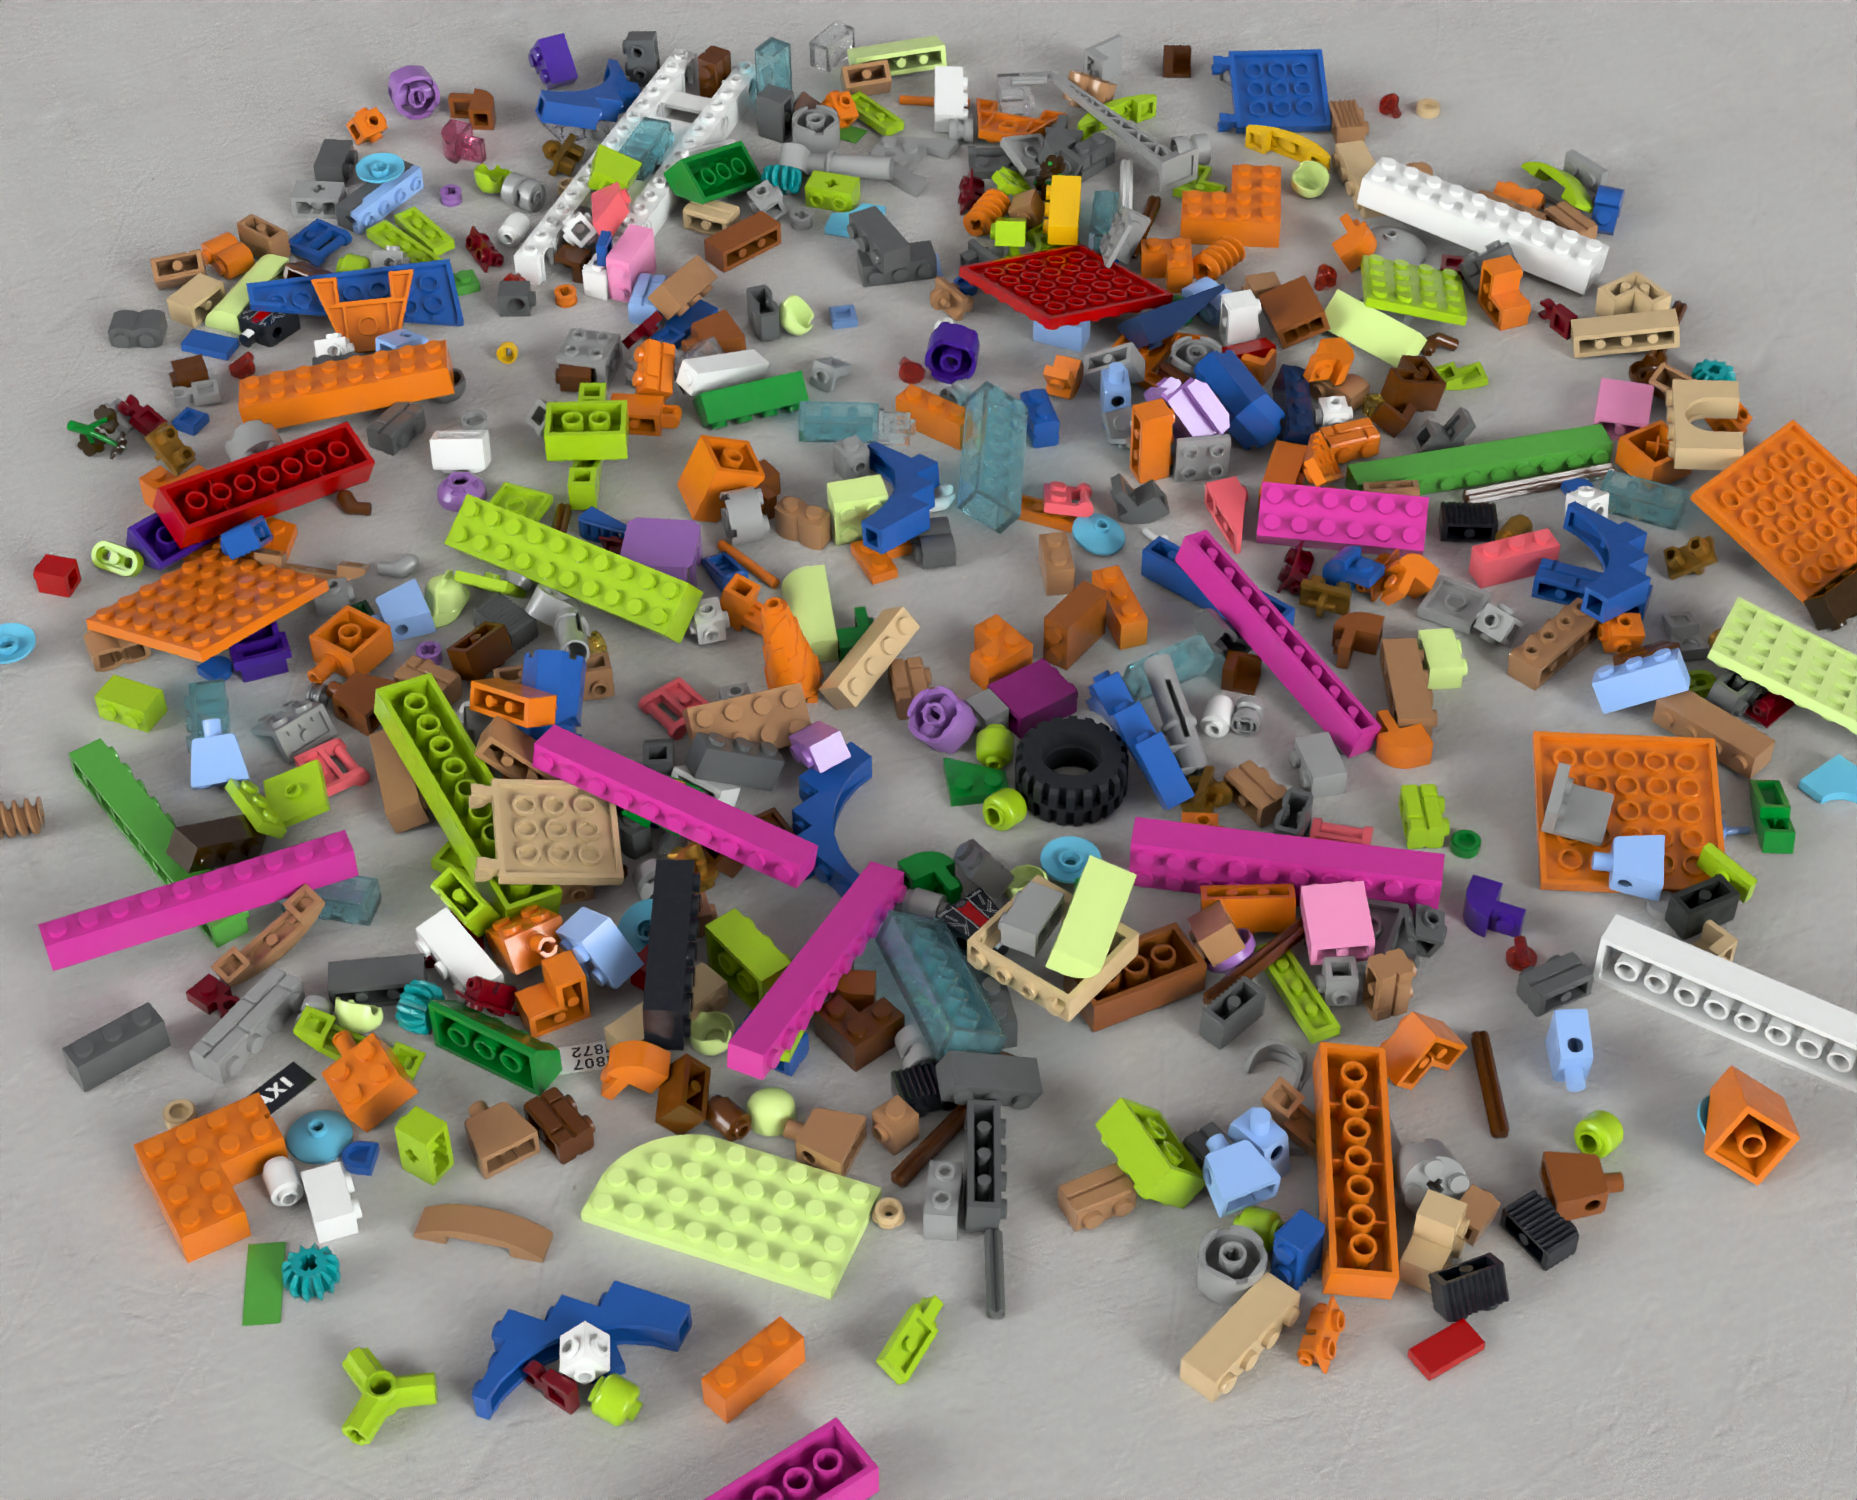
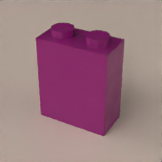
M1044 658L987 685V689L989 688L1009 708V729L1020 740L1032 727L1036 729V725L1045 720L1050 722L1052 718L1060 716L1063 719L1077 712L1078 691L1074 684L1069 683L1059 673L1058 669L1054 666L1052 667Z

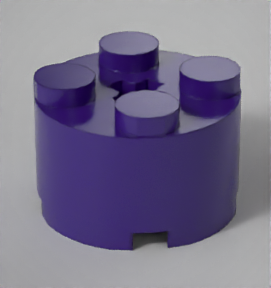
M940 323L938 328L930 335L925 355V366L929 368L931 375L936 380L946 384H952L959 379L967 378L968 380L971 378L976 370L980 351L978 333L960 324Z

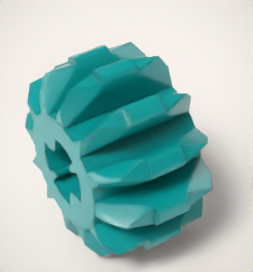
M768 165L763 168L761 181L768 180L772 187L777 185L784 195H794L800 192L802 172L793 166Z
M1716 358L1714 361L1704 359L1703 362H1697L1693 372H1691L1692 379L1736 381V373L1733 372V366L1726 365V361L1718 362Z
M414 979L410 984H406L403 994L399 995V1003L396 1005L398 1011L395 1014V1019L398 1020V1026L411 1033L427 1035L432 1030L428 1003L431 1000H445L442 988L425 980Z
M314 1242L311 1248L306 1249L300 1245L298 1253L288 1252V1261L282 1263V1282L284 1288L290 1291L294 1299L303 1296V1299L308 1303L312 1297L317 1296L322 1301L324 1292L334 1293V1284L339 1283L341 1278L340 1263L328 1246L319 1249V1246Z

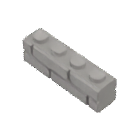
M273 966L189 1051L193 1068L220 1084H223L231 1075H237L247 1058L251 1054H257L262 1049L264 1041L272 1033H277L281 1030L285 1019L293 1011L297 1012L301 1009L305 998L301 980L290 974L287 975L284 971Z

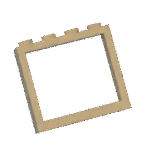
M1036 875L1031 880L1032 882L1064 893V915L1060 920L1063 922L1073 894L1040 875ZM1015 896L967 940V962L975 969L984 971L994 977L1000 984L1009 986L1019 992L1025 999L1032 1000L1044 1007L1052 1015L1059 1016L1065 1021L1070 1022L1138 955L1139 932L1119 922L1109 948L1112 952L1106 957L1101 971L1093 977L1084 978L1069 994L993 950L1001 942V930L998 929L999 920L1005 911L1008 912L1011 909Z

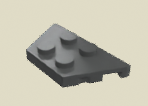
M1367 898L1375 937L1374 955L1380 953L1386 955L1387 951L1400 948L1408 959L1411 958L1416 968H1418L1419 958L1412 911L1409 905Z

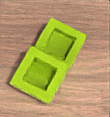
M1454 361L1434 367L1447 384L1445 390H1467L1489 385L1488 377L1480 361L1460 368L1456 367Z

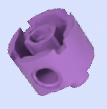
M407 65L390 74L388 93L401 115L411 120H420L430 116L434 112L433 109L436 105L438 107L440 91L430 73L423 66Z
M935 686L937 688L931 690L929 688L924 689L912 700L908 708L907 716L910 718L909 730L918 740L926 743L933 750L948 754L956 753L970 738L977 725V718L968 703L960 699L952 690L943 686Z

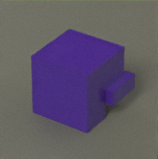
M276 621L229 647L235 672L240 671L244 683L289 672L286 659L292 658L291 649L285 631L279 632Z

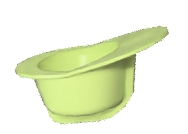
M450 569L444 574L432 577L426 585L424 599L430 610L435 628L445 627L454 622L470 598L469 590L463 584L454 580V573Z

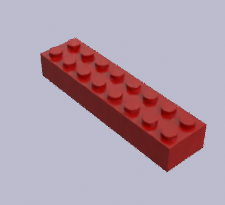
M347 421L158 487L153 508L179 548L183 549L221 535L232 527L263 515L264 518H268L369 481L375 461Z

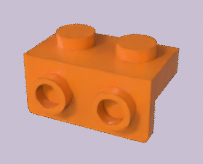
M1498 181L1493 191L1495 195L1511 199L1518 204L1534 208L1537 211H1540V208L1544 209L1546 205L1545 196L1539 190L1534 188L1525 189L1510 181L1506 183Z

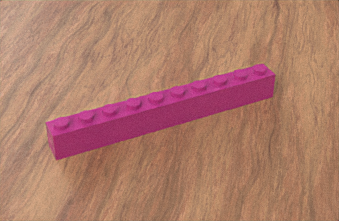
M1207 530L1185 536L1176 555V563L1325 732L1329 731L1333 742L1347 758L1369 751L1382 726Z
M553 725L534 743L533 767L797 889L815 868L818 845L559 726Z
M343 830L38 924L52 970L55 971L289 898L305 883L314 890L359 876L354 850L346 831Z
M870 861L728 1042L727 1068L763 1080L771 1069L774 1070L778 1066L784 1051L792 1048L800 1030L804 1031L807 1028L813 1013L820 1011L824 999L829 992L833 993L842 975L849 973L855 958L863 954L868 941L877 936L880 925L884 920L888 921L890 919L893 908L897 903H902L907 887L904 885L903 871Z

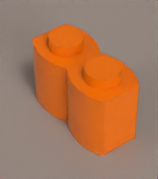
M230 232L220 234L201 244V252L204 256L205 264L211 265L220 276L223 275L229 280L249 271L255 264L251 250L244 243L239 242Z

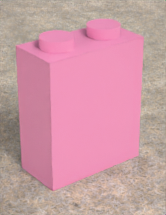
M630 224L606 256L609 299L629 303L638 275L640 273H647L653 276L657 270L652 228Z
M1601 377L1593 425L1602 424L1611 440L1619 441V437L1649 425L1654 386Z
M1344 881L1341 883L1301 886L1300 910L1310 966L1323 965V957L1355 956L1356 962L1368 961V957L1374 955L1375 937L1364 881Z

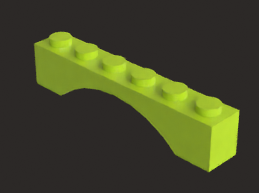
M580 383L578 401H608L606 383ZM603 460L573 461V465L569 468L567 484L571 510L585 511L591 506L596 509L598 508Z

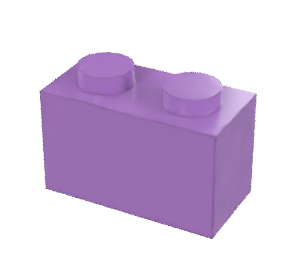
M819 720L788 737L792 744L789 750L794 760L819 773L851 757L840 730Z

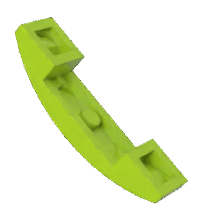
M1155 94L1127 96L1107 102L1104 105L1127 121L1132 119L1134 122L1140 123L1156 116L1157 96ZM1087 113L1079 121L1077 130H1083V141L1095 132L1108 129L1090 113Z
M1525 162L1522 164L1521 168L1533 177L1545 182L1553 178L1566 189L1561 198L1573 207L1590 214L1593 212L1592 201L1587 190L1573 175L1542 162Z
M306 1005L293 1029V1033L306 1044L335 1061L342 1057L333 1045L332 1039L338 1032L347 1029L335 1025V1016ZM349 1031L357 1044L366 1038L363 1035ZM396 1041L394 1047L390 1048L397 1056L410 1079L414 1081L426 1053Z

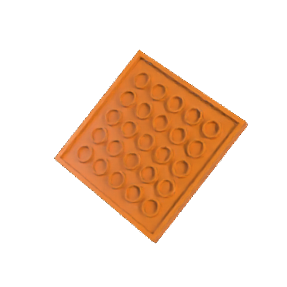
M1794 419L1701 486L1690 497L1703 512L1803 604L1805 599L1853 563L1857 562V476Z
M208 550L200 558L182 564V567L176 571L163 574L161 579L154 583L143 585L139 588V591L119 598L117 603L97 610L95 615L86 619L88 630L203 663L327 592L329 586L326 579L314 577L312 574L295 572L293 569H283L273 564L262 565L254 559L240 557L232 560L229 555L226 556L218 550Z
M1533 732L1532 746L1540 890L1622 893L1609 888V872L1591 869L1593 852L1610 853L1613 840L1617 836L1665 835L1664 885L1662 891L1676 893L1711 878L1697 867L1696 864L1702 848L1709 842L1725 853L1715 738ZM1559 762L1571 765L1568 777L1574 778L1573 784L1614 795L1601 846L1541 831Z

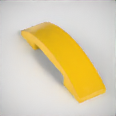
M1248 125L1246 127V148L1264 155L1269 151H1273L1298 162L1315 161L1323 164L1330 171L1331 156L1315 142L1280 128L1262 125Z

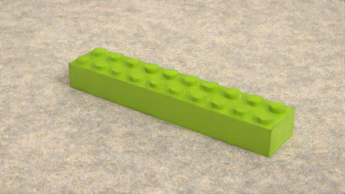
M469 494L466 495L444 542L445 545L459 553L505 572L509 570L525 576V578L531 580L536 585H546L574 598L582 604L681 644L704 593L690 583Z
M427 673L377 688L374 704L376 717L476 888L501 915L500 919L505 917L512 919L521 915L520 911L531 905H538V907L541 906L559 914L563 892L559 885L498 884V877H493L486 882H475L474 869L477 868L476 858L487 857L496 859L492 803H488L481 808H469L471 783L490 786L491 780L495 778L486 763L474 755L475 745L433 675Z

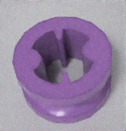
M449 184L440 189L442 205L455 207L462 203V190L458 185Z
M426 641L417 646V657L424 660L430 659L437 666L442 663V650L439 643Z

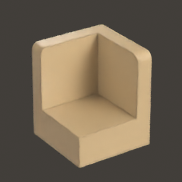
M1709 919L1704 923L1701 938L1692 945L1728 961H1733L1738 939Z

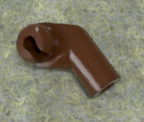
M1437 332L1426 337L1427 342L1421 352L1425 356H1431L1432 353H1435V349L1439 347L1455 351L1459 345V340Z
M349 490L338 492L336 500L345 514L371 516L372 504L370 502H357L353 493Z

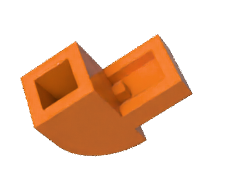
M1346 213L1339 219L1348 233L1334 241L1331 245L1349 272L1352 273L1361 266L1360 263L1363 255L1370 256L1374 254L1377 240L1365 221L1360 223L1357 218L1352 220L1348 213Z
M1342 337L1321 339L1316 353L1311 355L1303 377L1308 382L1330 380L1334 386L1342 384L1355 357L1353 349Z
M1056 355L1053 366L1046 365L1043 372L1047 382V394L1072 400L1079 390L1083 378L1084 365L1082 361Z
M1410 553L1385 566L1384 575L1388 579L1383 585L1385 589L1380 600L1389 606L1406 597V595L1415 599L1429 592L1435 583L1440 569L1427 558L1415 553Z
M738 573L733 576L723 589L720 599L721 609L728 612L730 626L736 631L740 632L743 627H746L762 636L761 608L763 604L757 601L761 585Z
M1388 709L1376 712V721L1382 728L1375 739L1377 741L1375 755L1381 762L1399 769H1411L1431 763L1433 741L1421 723L1399 728Z
M638 1040L624 1041L612 1046L609 1051L608 1063L604 1066L600 1075V1080L602 1081L601 1096L613 1100L628 1084L652 1094L669 1077L671 1052L652 1043Z

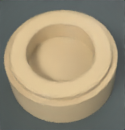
M1425 98L1417 102L1416 114L1418 116L1432 119L1439 115L1440 103L1438 101Z
M187 1099L174 1100L167 1104L163 1110L164 1122L168 1129L198 1118L194 1103Z

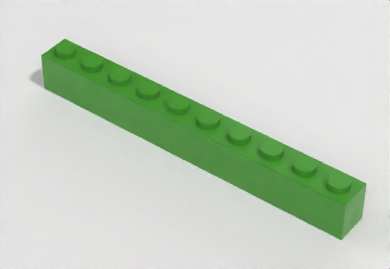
M1602 424L1348 464L1345 486L1347 490L1363 491V482L1418 480L1420 495L1608 463L1611 460L1614 443Z
M99 738L68 753L75 776L164 885L215 870V868L188 873L166 853L173 830L176 827L174 820L169 813L164 814L162 812L161 806L154 796L149 797L143 782L140 779H134L129 765L126 762L123 764L120 762L113 746L108 747ZM247 910L199 925V928L213 945L218 948L249 932L247 918L250 917V914Z

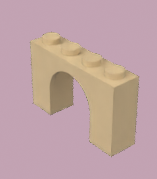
M1672 380L1671 390L1666 391V406H1670L1667 407L1666 422L1671 423L1668 424L1667 440H1672L1669 441L1668 457L1673 458L1674 469L1725 470L1743 456V432L1707 431L1691 424L1695 420L1704 418L1737 419L1740 400L1739 381Z

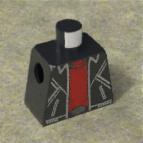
M249 304L239 316L242 333L239 335V341L248 348L254 343L266 347H274L301 329L298 314L252 311Z
M979 887L935 916V937L966 956L967 940L992 918L999 909L983 889ZM1000 942L993 950L1004 956L1010 947L1002 945Z

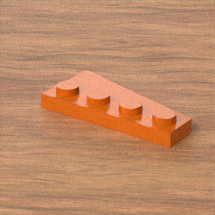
M1318 430L1311 434L1303 462L1306 466V469L1303 471L1309 483H1315L1316 487L1344 478L1345 476L1321 431Z

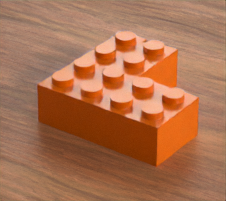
M1249 164L1232 165L1231 193L1223 191H1182L1180 238L1191 239V244L1212 245L1221 237L1229 235L1237 238L1244 247L1279 248L1281 167Z
M259 1092L133 1145L140 1170L187 1263L251 1236L245 1209L232 1186L262 1174L265 1163L270 1159L278 1156L288 1158L284 1137L273 1117H271Z

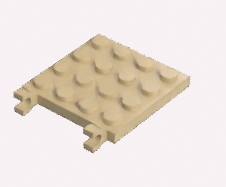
M492 779L490 786L471 783V795L468 798L469 808H481L488 803H492L496 859L487 857L476 858L477 868L474 869L475 882H486L493 877H498V884L623 885L624 873L615 804L563 780Z

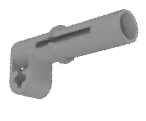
M783 143L781 146L780 165L798 168L802 172V176H811L813 170L873 180H892L894 176L895 162L893 156L836 154L834 150H830L828 153L810 152L804 145L797 143Z
M538 584L525 611L533 618L554 628V635L559 641L560 650L566 651V646H568L570 659L576 660V655H580L587 662L590 656L587 638L589 623L583 616L581 604L574 598L553 588Z
M1168 654L1154 655L1143 663V667L1163 723L1161 731L1168 737L1169 747L1188 781L1189 776L1202 775L1204 767L1209 766L1195 728L1197 719L1189 711L1171 656Z

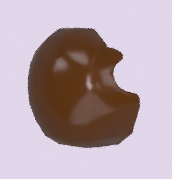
M1659 352L1658 357H1652L1647 353L1642 361H1636L1629 366V379L1631 382L1649 384V379L1661 363L1665 362L1666 365H1669L1668 357L1663 352Z

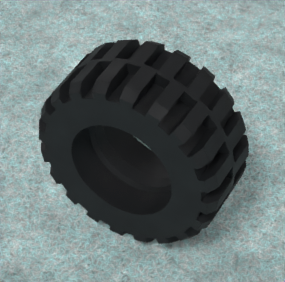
M1060 716L1052 718L1050 722L1045 720L1037 724L1036 729L1032 727L1019 741L1017 751L1015 752V790L1024 798L1027 810L1034 816L1040 815V819L1050 823V821H1054L1059 826L1074 824V827L1083 826V823L1086 822L1093 824L1098 822L1100 817L1105 819L1111 815L1114 809L1116 810L1122 804L1128 787L1129 755L1127 754L1128 749L1121 740V737L1114 730L1109 731L1110 728L1102 722L1097 724L1094 719L1087 717L1084 720L1078 719L1077 716H1069L1066 719H1062ZM1061 767H1079L1090 772L1081 775H1065L1053 770Z

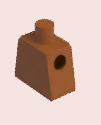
M726 309L692 323V338L681 341V347L686 356L697 352L701 357L746 350L745 335Z
M356 672L344 684L331 681L326 688V696L332 699L337 719L369 736L381 725L374 713L376 689L397 683V681Z
M1543 1152L1539 1174L1545 1196L1552 1202L1556 1212L1561 1217H1564L1565 1220H1574L1604 1212L1609 1193L1623 1192L1624 1190L1622 1173H1603L1600 1159L1595 1154Z

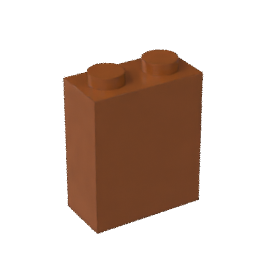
M1305 275L1257 295L1263 313L1283 350L1330 330L1325 311Z
M1083 580L1044 617L1043 658L1046 661L1067 671L1105 634L1106 590Z

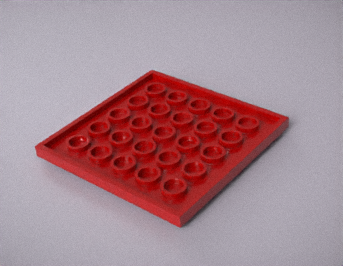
M1083 244L960 266L959 276L967 280L970 285L977 286L984 293L994 296L999 302L1006 303L1013 310L1023 313L1030 320L1040 323L1048 330H1057L1065 325L1077 326L1080 322L1085 321L1095 322L1104 317H1120L1121 314L1129 312L1139 313L1141 310L1148 308L1156 309L1172 303L1173 300L1172 293L1116 262H1113L1110 269L1105 267L1102 255Z

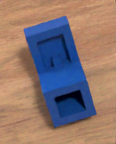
M1599 185L1591 220L1598 226L1597 233L1614 235L1617 219L1622 208L1625 189Z
M1349 545L1341 549L1324 565L1322 577L1326 580L1325 584L1336 586V583L1340 581L1350 583L1352 591L1356 588V584L1370 588L1385 574V565L1361 556V547Z

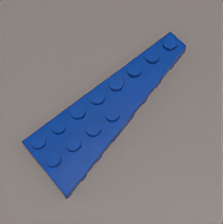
M450 259L246 283L252 311L328 316L311 282L312 279L337 277L340 302L391 297L388 272L414 269L404 322L456 327L464 325Z

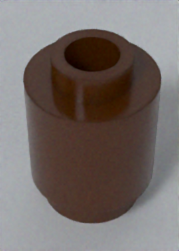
M715 1095L708 1101L706 1121L728 1141L741 1140L749 1133L751 1129V1116L729 1097Z

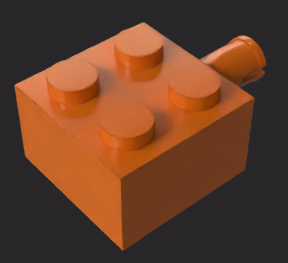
M349 605L344 606L309 636L313 661L317 665L307 672V677L311 683L315 682L321 686L333 673H337L347 679L356 672L370 673L394 652L390 625Z
M531 905L520 911L521 915L512 919L505 917L493 922V927L484 932L496 965L518 975L540 965L541 960L563 953L564 951L559 945L562 940L555 932L564 924L561 915L544 907Z
M348 1030L340 1031L333 1037L332 1043L342 1057L321 1074L347 1117L368 1133L416 1095L418 1090L393 1050L373 1032L358 1044Z

